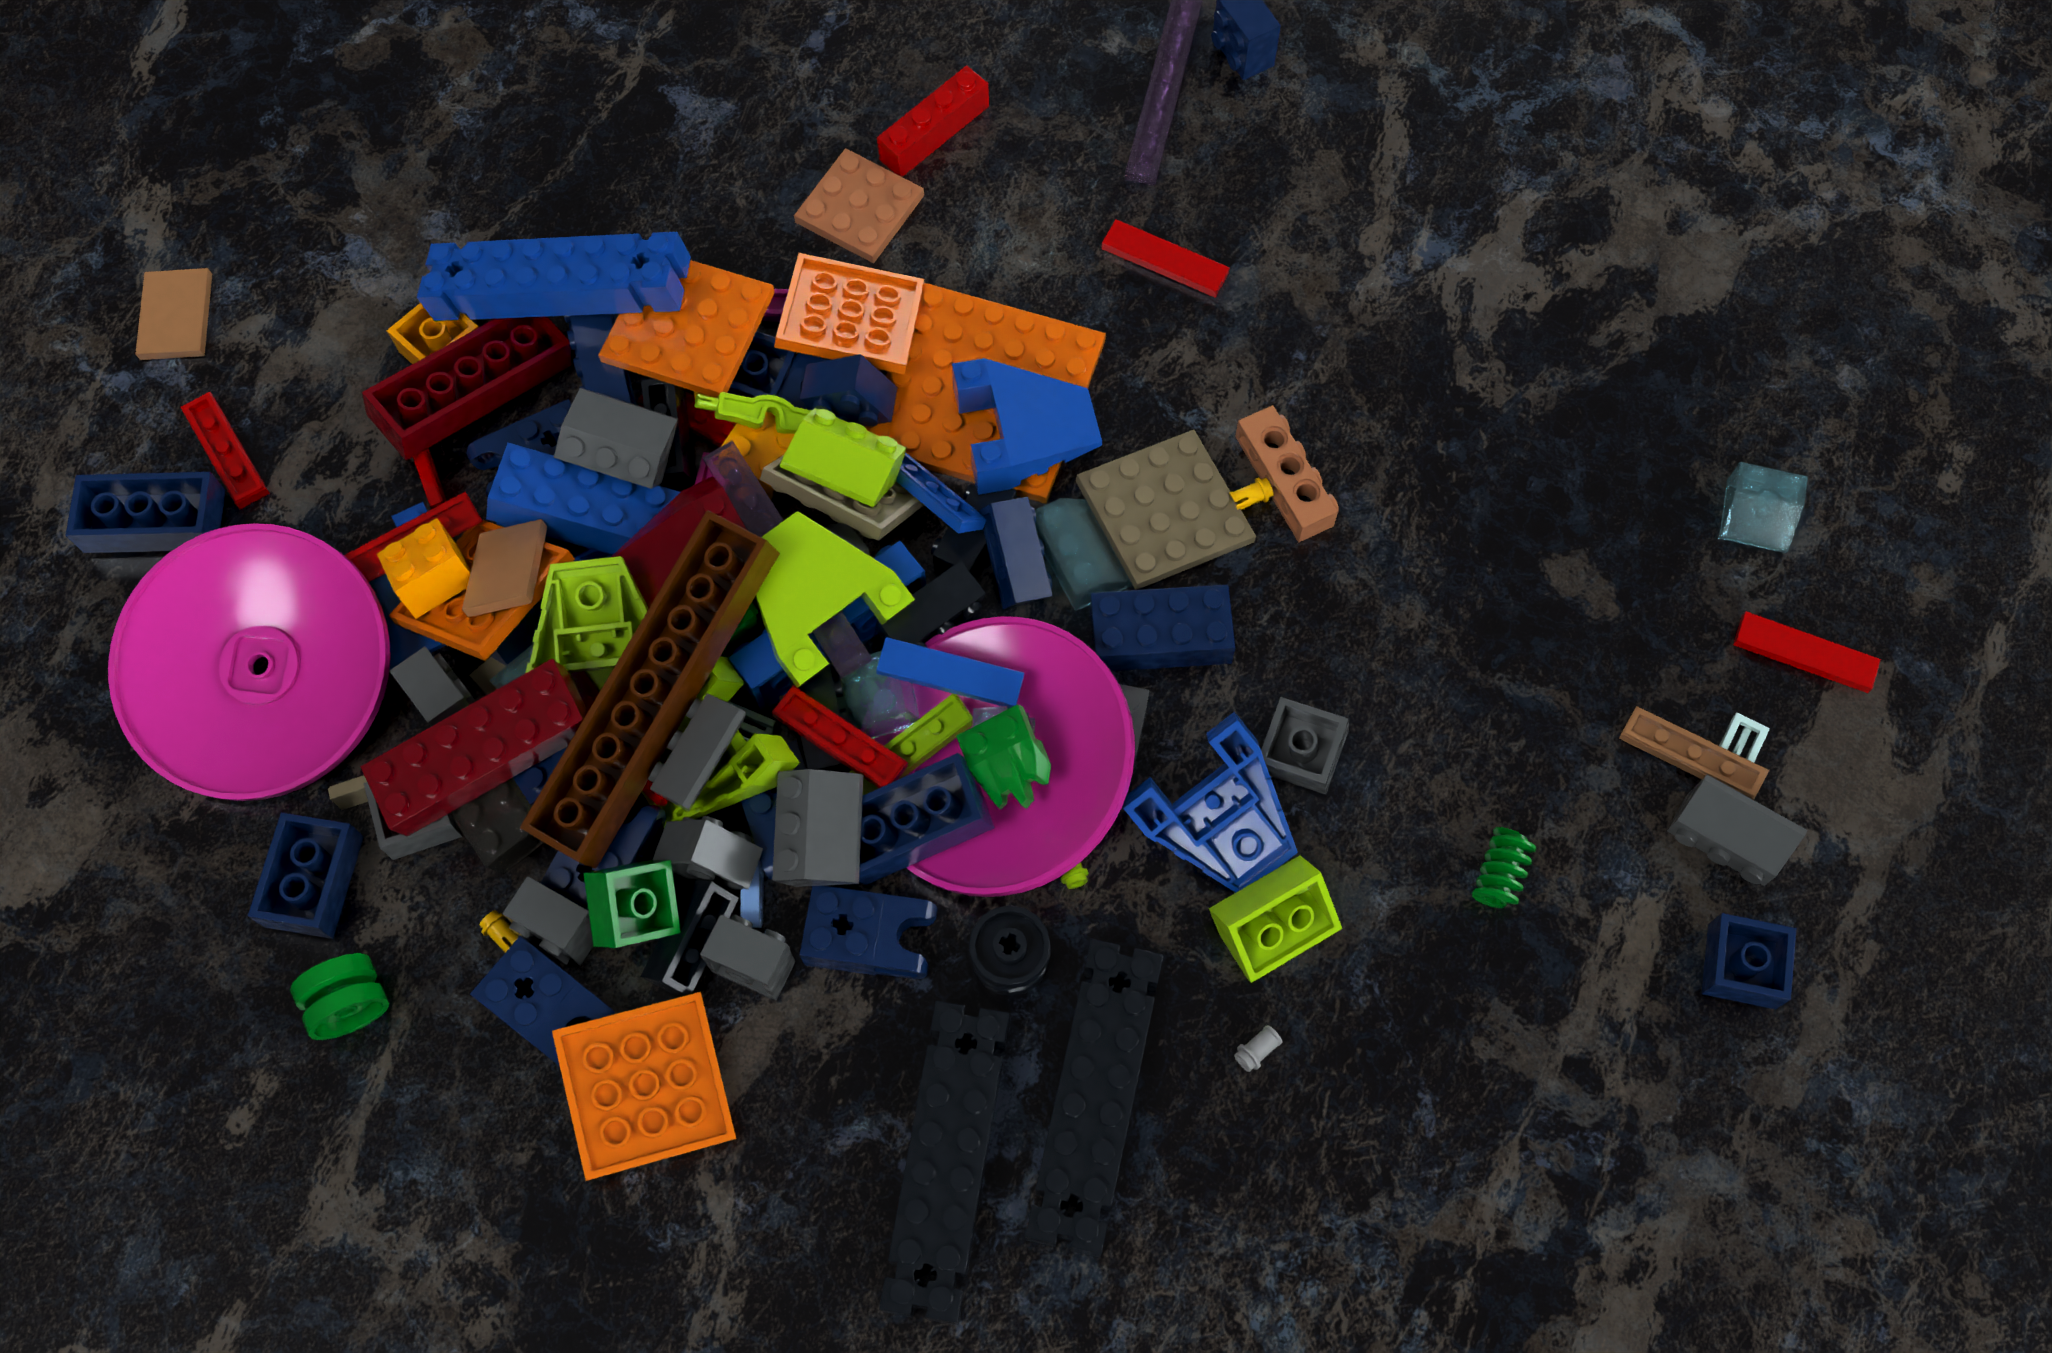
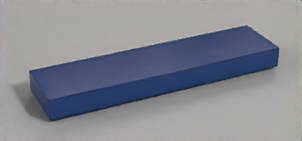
M905 452L896 482L957 533L983 530L986 522L984 516Z
M888 637L885 638L876 669V674L1007 708L1017 704L1024 677L1023 672Z

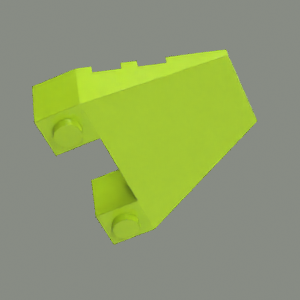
M799 511L761 537L767 540L780 555L755 597L775 658L797 688L829 664L808 635L861 597L883 625L915 600L893 570Z
M622 556L550 564L540 607L542 611L539 624L532 641L534 646L530 663H527L525 673L552 658L564 666L570 676L574 672L615 667L648 611V606Z
M719 657L696 698L703 701L708 693L728 702L744 685V681L727 657ZM685 716L678 729L684 732L691 719ZM738 730L689 812L668 801L666 806H659L667 814L663 827L665 828L667 821H682L683 817L698 819L777 787L778 772L792 771L800 762L782 736L755 733L746 742ZM666 748L662 757L667 761L672 751ZM641 791L649 805H657Z

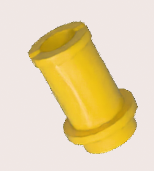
M1258 477L1255 479V483L1230 492L1229 495L1234 502H1237L1235 505L1237 510H1242L1262 500L1264 503L1268 502L1269 498L1274 496L1268 479H1260Z
M494 910L481 920L479 924L482 928L481 933L484 936L489 935L506 953L519 937L518 934L508 928L510 925L505 921L506 917Z

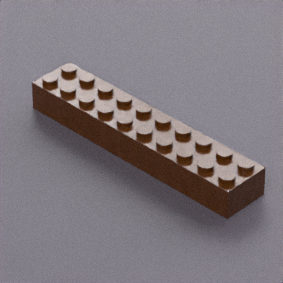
M709 510L706 511L521 824L520 828L581 864L594 869L598 867L647 783L652 770L664 754L670 740L685 718L780 555L767 540Z

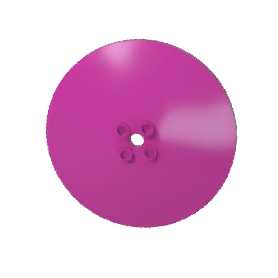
M253 523L219 528L201 534L169 552L145 574L126 601L114 629L108 660V682L114 712L124 735L133 749L155 772L170 782L186 790L224 800L251 801L282 796L299 790L332 771L357 747L369 730L384 698L389 677L390 640L388 627L380 602L365 576L341 552L308 533L274 524ZM266 657L268 668L263 674L257 675L254 671V664L257 659Z
M1000 616L974 620L950 628L944 634H938L928 640L926 648L1024 673L1017 704L1024 707L1036 739L1041 740L1051 763L1049 783L1042 785L1036 781L1031 782L1034 801L1027 809L1010 793L1007 804L1000 810L980 786L995 828L906 868L937 887L968 896L996 897L1026 892L1043 886L1074 868L1093 851L1113 825L1123 806L1133 773L1135 735L1132 716L1124 693L1111 670L1083 641L1059 627L1035 619ZM889 677L872 705L863 732L884 746L953 693ZM958 695L976 720V723L970 728L1009 709ZM957 738L908 775L956 753L964 757Z

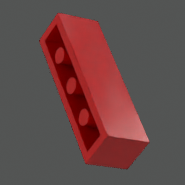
M966 65L877 137L879 160L895 174L901 177L906 175L989 107L988 82Z

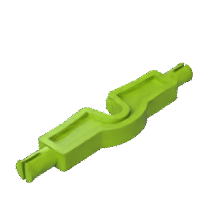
M720 392L717 398L697 394L694 405L695 408L715 411L716 419L735 422L753 429L760 428L764 424L765 413L771 412L775 416L777 432L783 434H795L802 419L812 411L794 407L787 400L774 395H759L749 398Z

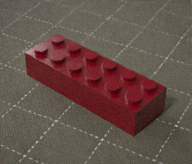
M548 317L494 319L363 391L366 415L406 461L572 366L571 346L569 340Z
M552 658L360 767L388 828L408 837L567 747L588 710L568 670Z

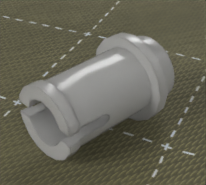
M1266 1025L1246 1045L1240 1044L1237 1047L1238 1052L1234 1056L1246 1071L1258 1070L1261 1066L1260 1062L1283 1042L1279 1034L1271 1026Z

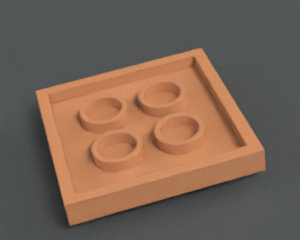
M845 148L795 213V223L875 263L924 197V188Z

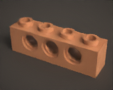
M1272 405L1238 420L1235 437L1260 479L1267 478L1274 493L1272 499L1297 541L1301 542L1334 527L1339 511L1337 501L1332 494H1327L1323 488L1320 473L1315 467L1311 468L1306 460L1304 447L1299 441H1295L1290 434V427L1285 416L1279 415ZM1273 443L1278 445L1279 447L1271 448L1266 444ZM1282 470H1292L1295 474L1288 475L1285 474ZM1306 496L1309 497L1312 501L1304 502L1300 500L1298 497Z

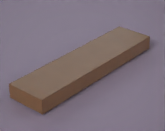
M1637 706L1619 738L1700 779H1703L1708 774L1752 800L1755 799L1769 772L1768 769Z

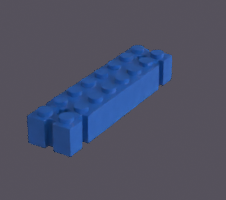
M678 232L652 233L648 240H643L640 234L476 241L467 242L462 249H459L456 243H436L430 246L425 264L430 272L426 276H422L417 299L434 321L459 320L460 313H466L470 320L642 313L644 306H651L654 312L680 311L684 287L679 279L687 278L691 256Z

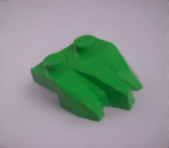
M1017 704L956 735L970 772L1000 810L1007 804L1010 793L1027 809L1034 801L1031 782L1036 781L1042 785L1049 783L1050 760L1042 741L1036 739L1023 706Z

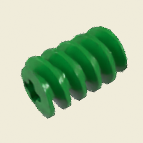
M1495 827L1493 829L1495 836L1489 841L1491 849L1485 852L1486 862L1480 867L1482 875L1476 879V886L1478 888L1472 891V897L1481 904L1494 908H1504L1507 904L1516 905L1519 903V898L1511 894V891H1523V885L1516 881L1515 878H1527L1528 872L1519 866H1529L1532 864V859L1525 855L1524 852L1533 853L1536 851V846L1517 831L1504 827Z

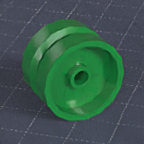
M346 954L329 959L302 973L292 983L290 988L296 1006L300 1010L305 1011L302 1021L311 1039L327 1040L352 1033L375 1021L387 1011L390 1003L381 984L374 983L377 978V972L367 954Z

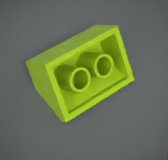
M814 408L802 419L781 460L780 467L870 507H874L895 484L907 448L899 445L891 437L879 436L867 431L861 424L849 423L839 419L831 411Z
M1300 855L1209 908L1220 937L1251 983L1342 929L1321 872Z

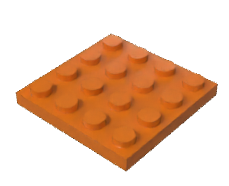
M799 253L777 330L774 348L832 360L861 354L877 369L905 374L924 279Z
M690 260L687 278L679 279L684 287L680 311L654 312L651 306H644L642 313L619 314L598 356L602 363L717 398L720 392L728 393L773 298L775 290L772 284Z
M483 520L482 523L467 530L456 541L470 570L479 534L504 527ZM544 542L534 596L530 604L467 617L462 610L467 590L465 589L417 619L414 618L402 601L388 616L398 626L486 661L543 597L550 564L573 562L575 558L569 550Z
M701 992L552 1031L586 1181L736 1139Z

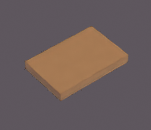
M208 268L144 273L136 356L140 360L205 356L212 273Z
M542 519L479 534L462 607L467 617L532 603L547 532V526Z

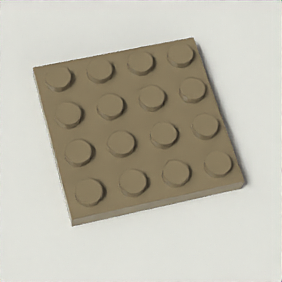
M1195 430L1077 474L1076 483L1135 590L1247 546L1255 541L1256 535L1241 509L1237 510L1235 506L1237 502H1234L1229 495V488Z
M783 456L765 466L760 477L761 481L771 485L775 491L786 493L800 500L804 506L815 508L829 515L835 522L845 523L858 530L864 537L878 541L924 506L899 483L895 482L874 507H870L781 468L780 463Z

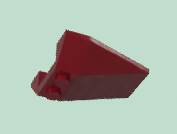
M713 476L681 491L611 556L623 557L648 609L707 510L746 529L724 488Z

